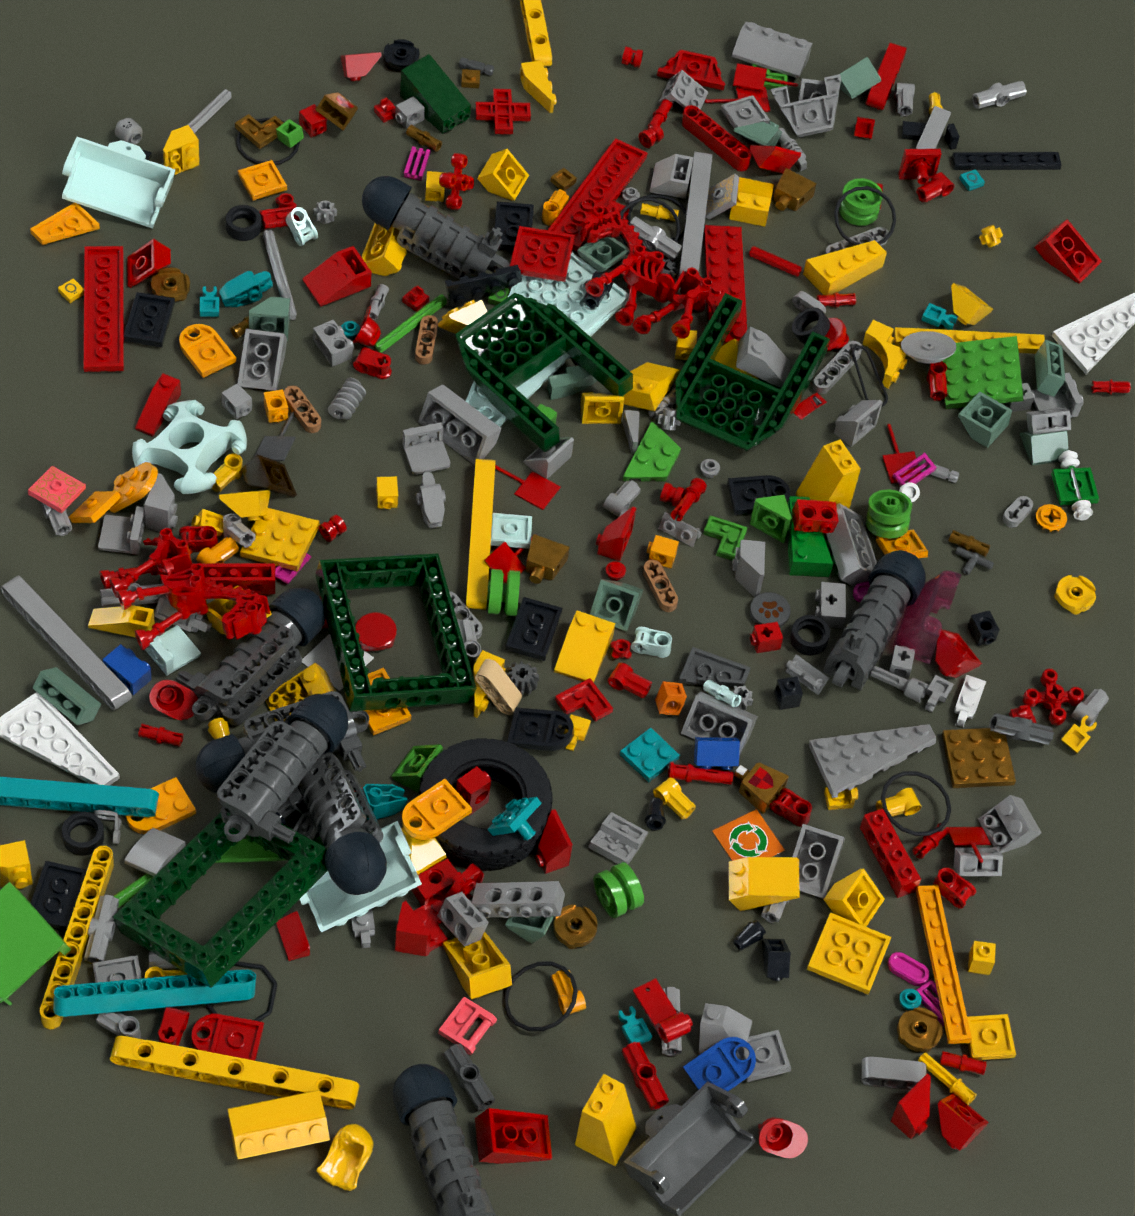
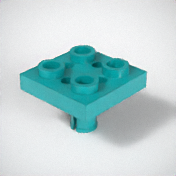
M525 797L520 800L513 799L505 806L506 810L502 814L493 818V824L487 830L492 836L515 833L517 830L525 841L529 840L535 835L536 831L533 830L526 820L542 803L537 797Z

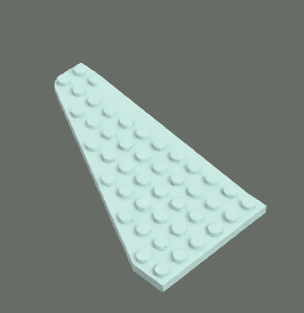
M572 253L565 282L521 275L522 282L512 286L508 297L513 293H517L525 298L536 299L541 304L547 305L549 303L555 305L591 337L617 310L625 305L629 294L613 283L610 292L605 294L599 307L594 309L587 307L586 303L583 302L587 292L585 285L591 280L594 272L597 270ZM565 353L516 389L529 399L548 380V376H552L570 356ZM473 381L466 402L500 427L507 418L491 404L476 382Z

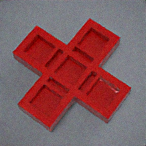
M493 89V102H476L475 104L476 120L494 121L495 134H513V121L531 120L530 103L512 102L511 89Z

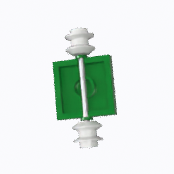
M1067 450L1058 458L1061 463V469H1053L1051 473L1060 506L1072 505L1071 508L1074 511L1073 516L1075 519L1087 520L1093 514V510L1090 508L1091 504H1098L1099 501L1091 467L1077 468L1080 464L1077 459L1078 454Z

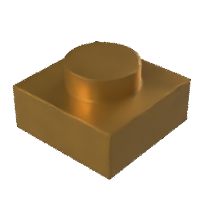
M462 69L461 87L479 89L480 70Z
M562 168L551 176L550 182L559 189L566 191L576 183L577 177L565 168Z

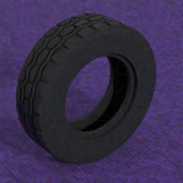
M476 738L456 743L439 753L436 759L434 758L427 766L421 779L419 795L443 779H446L456 790L457 780L478 766L482 772L485 771L490 776L492 781L501 783L509 788L518 800L525 797H537L542 804L526 820L533 830L536 831L535 835L526 841L517 830L515 833L492 836L487 830L488 828H478L460 820L436 837L446 853V859L466 868L471 864H475L480 870L502 869L503 867L506 868L521 862L538 848L552 810V787L545 770L527 751L509 742L492 738Z

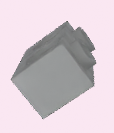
M334 320L313 328V341L332 367L352 359L354 345L344 335L342 327L338 326Z
M1064 407L1026 412L1028 431L1032 434L1071 430L1070 410Z
M997 847L978 848L983 859L982 863L979 862L973 848H955L954 869L959 876H1002L1003 855Z
M463 892L447 897L438 913L439 919L464 947L480 941L489 923Z

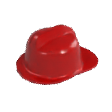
M371 305L365 313L360 331L353 344L357 342L365 346H374L380 337L379 325L369 316Z
M161 680L152 687L149 694L152 706L174 719L187 720L194 715L192 706L198 698L191 689L178 682Z
M772 1117L765 1120L762 1124H758L759 1145L768 1153L790 1159L803 1153L807 1147V1133L803 1127L796 1123Z

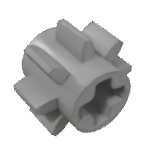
M327 200L320 203L317 202V208H314V215L317 216L316 221L324 224L333 222L334 216H337V209L334 208V203Z
M663 408V413L659 412L658 423L662 424V429L676 430V425H681V422L676 420V409Z
M734 686L733 693L741 696V703L737 707L746 711L748 705L752 706L753 699L751 697L753 692L749 691L746 686Z

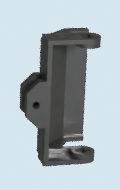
M707 1081L682 1106L674 1104L661 1107L646 1121V1136L648 1139L624 1161L630 1178L639 1182L663 1209L676 1216H681L756 1142L754 1135L741 1129L732 1118L734 1116L741 1119L748 1112L746 1104L738 1096Z

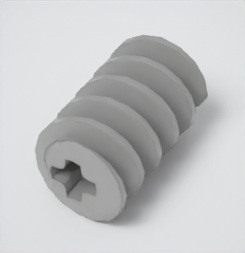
M352 377L345 380L342 388L328 407V412L332 417L349 420L352 417V414L366 395V390L362 387L361 383Z

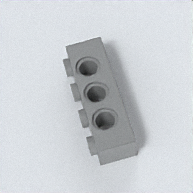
M559 881L476 883L471 903L485 918L551 917L561 915L565 893Z

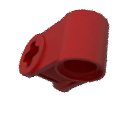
M362 348L353 363V367L358 372L379 379H387L392 374L390 356L370 348Z
M183 526L179 529L181 540L188 542L189 549L192 552H201L207 547L211 549L218 544L217 531L212 526Z
M782 788L778 798L770 803V808L774 813L784 817L796 826L802 827L803 824L807 825L810 821L812 811L810 802L796 795L788 788Z
M950 868L939 870L933 882V885L939 886L940 894L959 909L964 908L969 897L976 894L975 887Z
M166 1007L158 1032L159 1042L179 1046L189 1021L190 1012Z

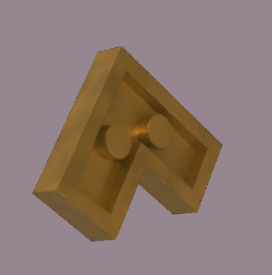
M248 114L235 122V128L261 149L277 138L276 128L281 126L283 122L276 116H273L263 124H260Z

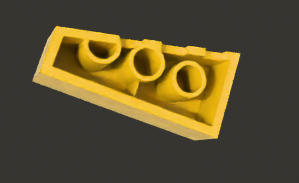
M873 240L807 259L803 275L823 295H830L843 290L882 268L887 252Z

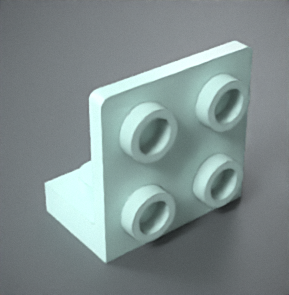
M178 625L169 629L161 636H156L153 639L154 642L150 643V646L145 649L166 676L201 656V652Z

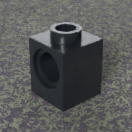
M990 610L971 615L967 626L977 646L992 644L996 641L1000 631Z
M797 676L777 679L774 694L779 710L800 706L803 692Z

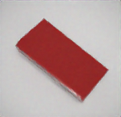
M298 911L292 912L278 920L276 925L288 961L309 956L310 946Z

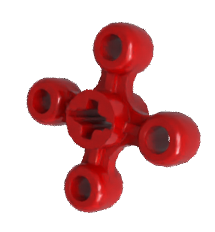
M460 153L453 154L451 158L454 173H442L439 177L440 186L452 189L451 195H448L446 198V207L452 210H459L462 206V198L459 196V191L472 190L474 186L473 177L462 174V169L467 166L468 158Z
M1049 668L1043 671L1040 678L1041 684L1046 687V690L1043 692H1038L1032 688L1026 690L1023 695V703L1030 707H1035L1038 703H1042L1046 709L1051 710L1049 714L1050 723L1060 726L1066 719V711L1061 708V704L1068 702L1073 706L1078 705L1084 698V692L1079 687H1072L1069 691H1064L1063 687L1056 684L1058 679L1057 672Z

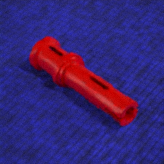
M701 478L691 480L690 486L684 490L683 498L671 512L673 520L678 516L676 521H681L692 504L699 501L700 495L705 493L707 488L704 480Z
M670 761L668 778L685 780L686 783L696 780L732 785L733 772L697 768L692 764L678 765Z

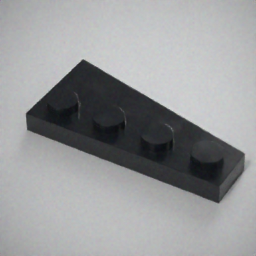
M518 265L496 269L492 274L482 272L473 278H468V276L460 277V281L452 282L451 279L446 280L445 285L449 305L453 309L461 307L472 300H479L491 293H497L507 287L515 286L522 282Z

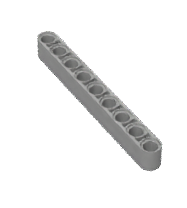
M694 151L678 278L683 271L687 272V269L691 267L697 269L699 273L713 154Z
M19 575L0 586V590L6 600L111 710L115 711L132 699L128 688Z

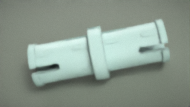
M707 680L704 683V692L715 696V699L724 701L732 707H737L741 703V696L730 691L727 686L719 685L712 680Z

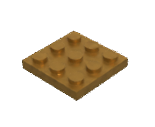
M991 728L943 730L942 738L953 788L1011 786L1015 784L1016 780L1006 735L993 732Z

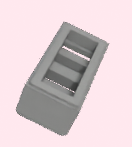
M624 410L622 423L631 454H635L638 446L639 411Z

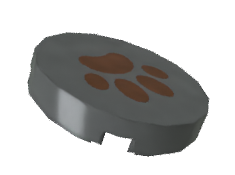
M761 593L751 603L750 616L755 623L778 622L781 628L790 618L791 608L788 601L777 593Z

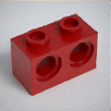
M797 499L792 509L795 531L833 533L839 522L836 502Z

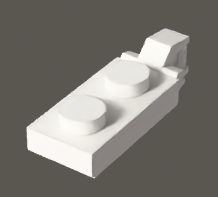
M966 675L954 709V713L959 714L956 726L963 728L967 718H974L986 681Z

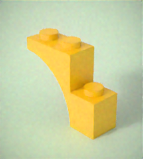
M873 320L865 333L863 345L874 351L882 361L885 370L882 383L884 387L889 389L892 382L896 383L900 375L899 370L905 368L908 360L905 359L906 354L901 348L892 344L894 341V337H892L894 329Z

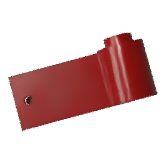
M656 978L633 989L632 992L664 1043L667 1044L691 1032L693 1023L690 1016L681 1011L676 1012Z

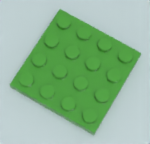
M1017 336L956 343L954 354L942 361L947 366L946 409L966 407L979 391L999 403L1024 401Z

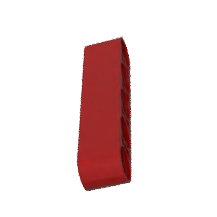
M889 43L878 70L881 82L871 87L866 102L867 106L884 110L904 60L907 47Z
M693 105L686 106L683 112L682 126L734 169L741 172L748 170L752 154L750 149L698 107Z

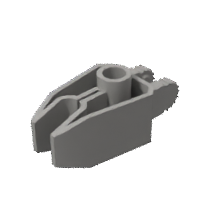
M425 472L422 475L419 493H416L417 505H420L425 524L429 528L442 527L445 511V491L441 490L440 484H435L432 472Z

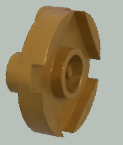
M164 268L158 271L159 274L152 277L151 289L154 295L175 298V302L184 301L187 298V294L190 291V279L186 273L185 275L181 273L180 269Z
M573 904L567 905L562 908L561 915L556 916L554 920V934L569 949L586 946L596 936L597 918L587 907L583 906L581 908ZM572 922L580 924L578 930L571 928Z
M920 1007L914 1008L909 1012L906 1011L901 1016L897 1025L898 1040L913 1051L928 1053L937 1046L943 1033L942 1024L940 1025L937 1020L938 1017L932 1011ZM922 1026V1030L925 1031V1033H917L914 1028Z

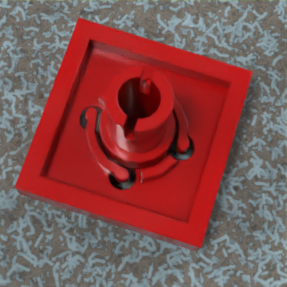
M905 149L898 173L899 180L918 179L919 184H927L929 179H932L937 173L942 155L941 149Z

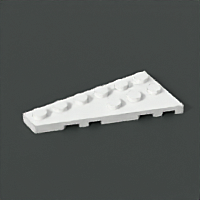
M1135 293L1053 331L1052 337L1086 375L1135 324Z
M34 693L0 717L1 738L89 784L110 786L120 779L119 773L39 693Z

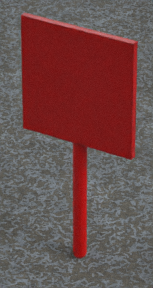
M738 63L733 86L763 91L765 81L798 87V84L765 78L767 69Z
M736 87L738 99L705 100V103H729L753 95L764 112H770L766 87L763 88V91Z
M887 424L896 454L883 455L882 457L890 482L894 484L898 483V481L894 479L893 474L915 460L916 455L914 451L899 452L891 424ZM919 464L908 470L900 477L903 478L909 473H911L913 470L919 467ZM920 471L919 473H917L915 476H913L912 478H910L909 480H907L906 482L911 481L913 478H915L916 476H918L919 474H921V471Z
M495 465L496 470L522 483L514 495L542 510L545 509L561 488V486L533 471L524 481Z
M503 542L484 561L490 569H502L504 573L503 583H507V574L510 570L520 571L521 574L526 569L517 557L525 548H519L514 553L507 543Z
M948 827L949 835L954 845H971L979 862L982 863L983 859L976 845H990L983 827Z

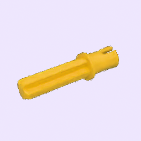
M923 1053L919 1057L918 1061L925 1063L926 1069L950 1089V1093L957 1095L966 1105H969L975 1099L977 1094L969 1089L962 1082L961 1078H955L927 1053Z

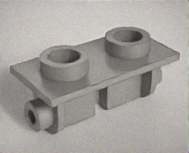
M664 512L658 529L693 547L696 539H699L702 534L699 531L700 529L686 524L682 520L676 521L677 517L673 520L671 514Z
M797 654L785 666L787 667L785 672L792 677L797 676L799 682L817 695H819L829 679L828 676Z

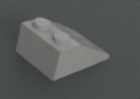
M750 326L739 340L736 367L782 388L790 373L791 362L767 334Z
M246 329L238 384L241 387L267 391L277 390L287 345V337L284 333Z
M805 824L802 825L792 856L799 859V891L825 898L845 841L843 836Z

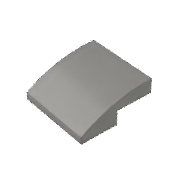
M611 812L602 823L598 833L590 841L588 848L617 864L621 862L629 864L647 837L648 832Z
M152 828L133 846L124 861L129 866L155 876L186 844L181 839Z

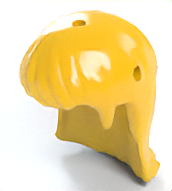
M349 1124L342 1127L334 1136L327 1157L317 1168L316 1172L332 1186H338L345 1191L354 1190L357 1187L359 1174L368 1162L374 1147L371 1135L365 1128L357 1124Z

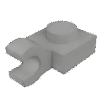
M935 675L926 691L930 698L925 710L932 713L938 700L944 703L954 684Z

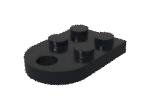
M772 475L728 478L727 481L734 515L752 514L757 498L778 496L775 493L777 490L784 492L788 504L790 489L787 483L779 477Z
M516 707L507 742L524 749L560 750L566 747L574 737L573 722L567 714L560 711ZM568 729L566 734H558L559 730Z

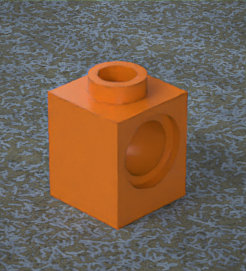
M662 682L655 698L659 714L679 716L687 698L682 683Z

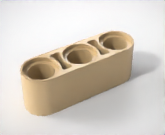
M485 659L475 675V680L500 712L512 715L522 699V694L497 662Z

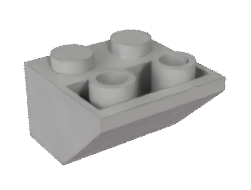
M674 154L655 163L649 192L686 199L694 157Z
M1009 795L978 818L993 847H997L1001 853L1025 846L1042 834L1023 799Z

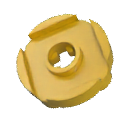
M1068 575L1059 581L1054 597L1063 608L1077 615L1089 610L1096 600V589L1089 579L1083 576H1078L1077 578ZM1071 591H1073L1074 593L1079 592L1080 594L1079 596H1075L1072 594Z

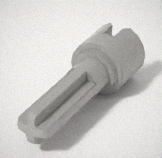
M877 666L873 667L870 674L872 677L904 691L905 697L921 703L920 698L925 697L928 689V684L916 678L908 680Z

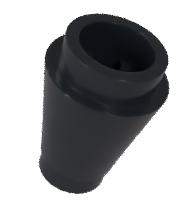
M652 798L650 800L646 813L645 823L651 830H660L666 823L663 801L660 798Z
M757 920L748 922L736 939L733 940V943L742 951L762 940L766 931Z

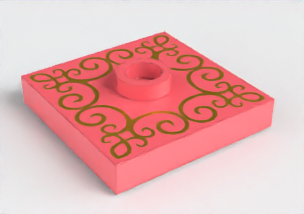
M51 466L28 489V495L62 513L86 489V484Z

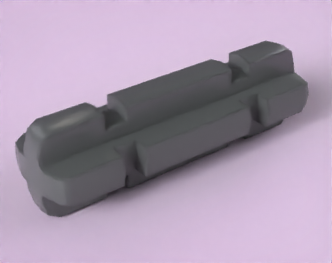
M464 57L460 59L459 67L462 69L480 70L481 74L484 72L485 75H493V65L487 64L486 66L485 63L475 60L468 61L469 59Z

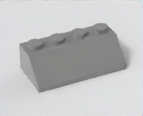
M745 22L739 33L732 57L799 79L809 60L813 43L807 42L805 39L792 37L786 33L774 31L771 28L759 26L753 22Z
M444 385L428 392L418 423L422 426L441 422L443 426V442L473 465H475L476 459H484L497 443L502 429Z
M839 503L836 505L839 522L833 533H826L828 537L827 543L832 550V559L837 565L839 579L851 586H856L859 583L868 581L869 575L877 561L862 516Z

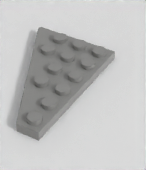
M930 724L814 739L809 741V748L832 798H836L838 793L845 789L851 790L856 785L873 778V774L882 770L884 772L889 767L901 763L911 753H919L924 748L934 745L936 743V736Z

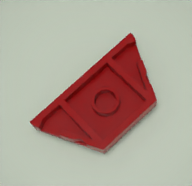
M679 50L674 57L667 61L663 68H659L657 71V76L670 79L683 70L701 86L723 91L725 88V82L722 81L717 60L712 56Z

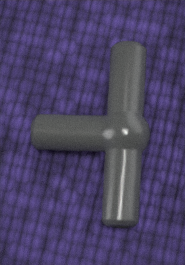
M957 547L955 553L968 559L967 564L962 570L964 574L969 575L976 563L988 569L993 568L994 563L980 557L978 553H972Z

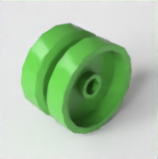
M864 178L853 179L844 186L842 195L855 187L869 186L881 192L882 189L871 180ZM869 190L855 191L847 195L841 202L839 207L840 215L845 221L853 225L867 226L872 224L878 218L882 197L878 193Z
M890 489L873 493L868 502L867 529L876 536L888 539L905 535L910 524L911 499L902 492Z
M491 569L487 592L488 614L498 615L501 610V602H505V614L517 616L520 571L510 570L507 574V583H503L504 573L502 569Z
M625 862L612 866L610 872L603 870L594 875L593 883L598 899L604 910L612 918L626 914L627 908L634 910L643 905L644 894L640 882L634 871Z

